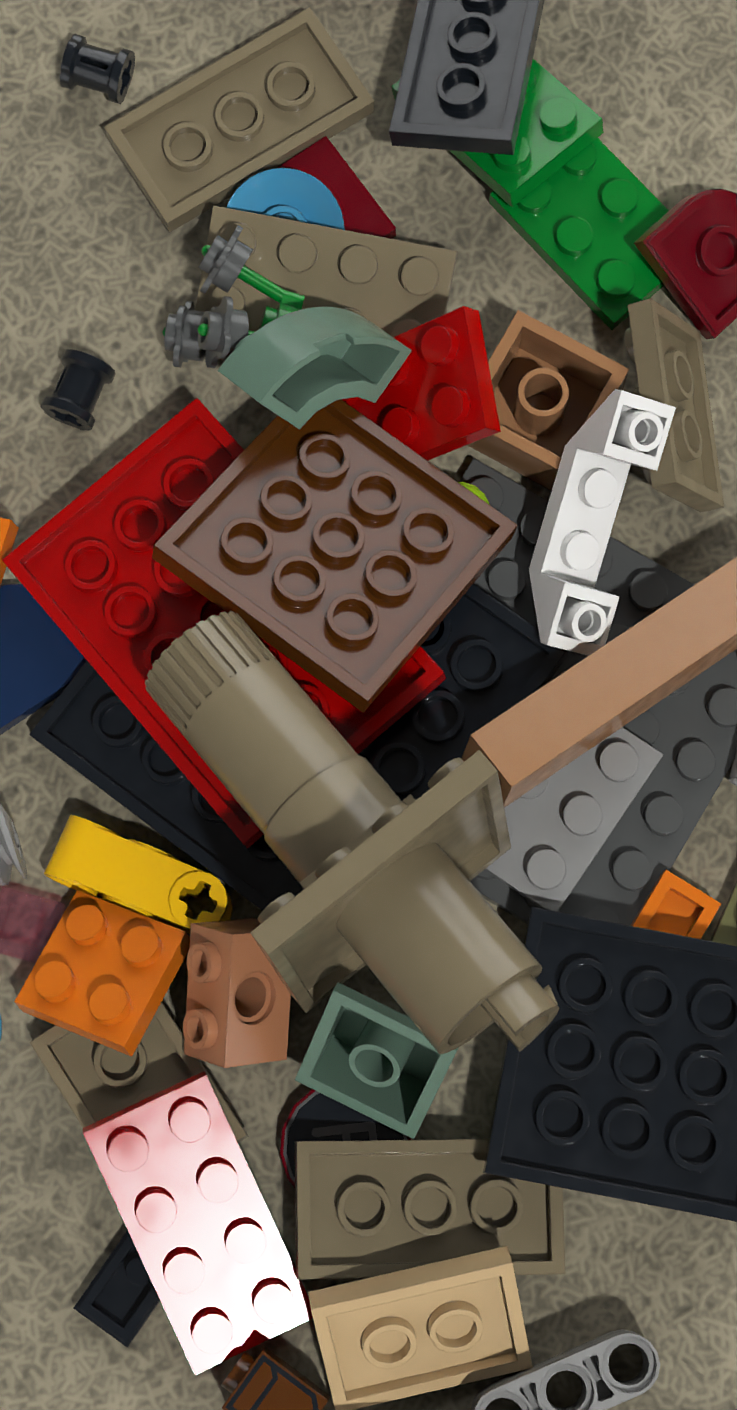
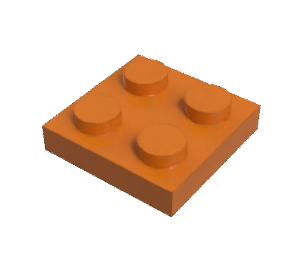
M77 890L14 1002L24 1013L132 1057L190 949V937L186 931Z

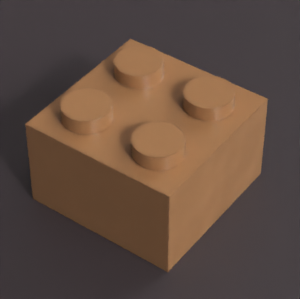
M518 310L488 361L501 432L467 446L552 491L565 445L615 389L623 390L629 368Z

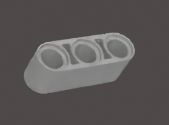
M623 1329L611 1331L533 1365V1368L519 1371L487 1385L474 1398L471 1410H485L489 1403L499 1398L513 1400L519 1405L520 1410H607L643 1394L653 1386L658 1378L660 1369L658 1352L650 1341L633 1331ZM635 1344L642 1352L643 1365L641 1371L631 1380L620 1381L614 1379L608 1366L611 1353L619 1345ZM560 1371L575 1372L581 1379L582 1384L581 1395L577 1402L564 1408L556 1407L549 1403L546 1387L550 1378Z

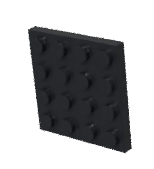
M531 907L524 946L541 964L542 971L536 981L543 989L547 985L550 986L557 1001L559 1011L551 1023L522 1051L519 1052L507 1037L483 1173L737 1222V946Z

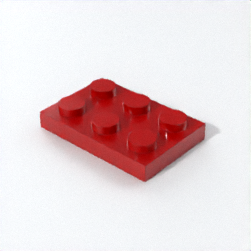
M462 306L395 336L396 340L407 346L412 352L376 403L359 397L341 399L427 461L501 432L479 311Z

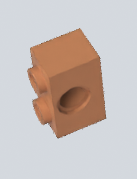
M249 918L191 923L190 949L187 954L188 985L186 1015L183 1021L185 1055L223 1068L287 1060L291 994L250 933L260 925L258 919Z

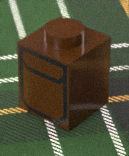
M267 1347L262 1350L257 1359L244 1352L221 1385L231 1393L222 1407L224 1410H322L330 1396Z

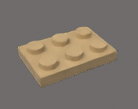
M508 1246L308 1292L310 1308L335 1410L360 1409L533 1368Z

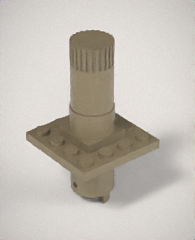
M230 611L228 614L221 612L217 616L214 614L208 617L207 620L196 623V626L183 632L181 637L176 638L160 654V658L155 660L152 670L147 674L148 679L145 680L146 691L262 831L265 842L303 888V891L296 896L292 893H286L271 902L258 917L260 925L250 932L288 992L305 1013L310 1011L333 992L337 982L343 984L367 965L439 1054L448 1053L462 1046L494 1022L519 1052L529 1045L555 1018L559 1007L550 986L547 985L543 989L536 981L542 971L541 964L470 882L511 849L498 771L484 754L478 750L466 761H463L460 757L452 759L430 778L428 782L430 789L417 800L410 794L401 801L367 759L359 756L238 613L235 614L233 611Z

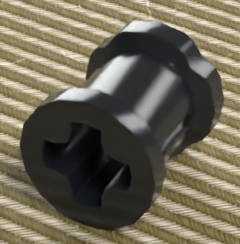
M74 34L64 51L61 63L60 85L71 90L78 85L108 94L109 101L121 104L125 99L134 73V51L123 48L119 53L89 45L87 44L86 37Z
M67 349L61 357V363L64 365V368L52 396H46L40 407L44 410L45 414L59 422L80 430L89 431L95 423V418L92 415L104 384L112 383L115 377V370L104 361L90 354Z

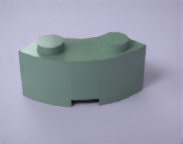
M321 306L306 308L283 315L267 323L253 334L244 337L217 371L257 402L300 430L318 410L336 400L359 397L376 403L412 350L357 313L337 307Z

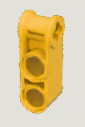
M75 815L69 816L43 874L71 889L79 890L95 897L99 896L105 901L181 929L188 934L191 932V923L231 920L233 911L230 896L221 881L212 874L185 864L160 849L133 839L127 840L106 827ZM205 890L209 891V897L216 906L213 913L202 911L198 915L197 920L193 919V912L186 904V901L190 896L200 899Z

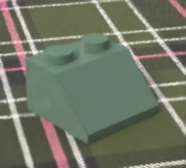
M337 982L295 1081L415 1139L458 1048L448 1053L439 1054L408 1016Z

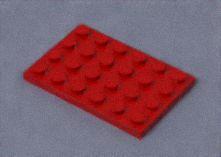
M196 398L2 559V561L245 847L249 848L264 834L145 689L147 687L145 680L148 679L147 674L152 670L153 663L160 658V654L176 638L178 639L183 635V632L196 626V623L202 620L205 621L214 614L217 616L221 612H225L152 558L155 543L244 451L202 402ZM260 638L357 754L446 679L444 671L420 646L363 713Z

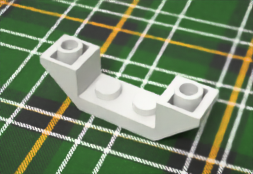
M615 389L565 445L529 567L540 643L587 656L606 644L619 596L595 589V584L630 466L634 465L658 470L676 407Z

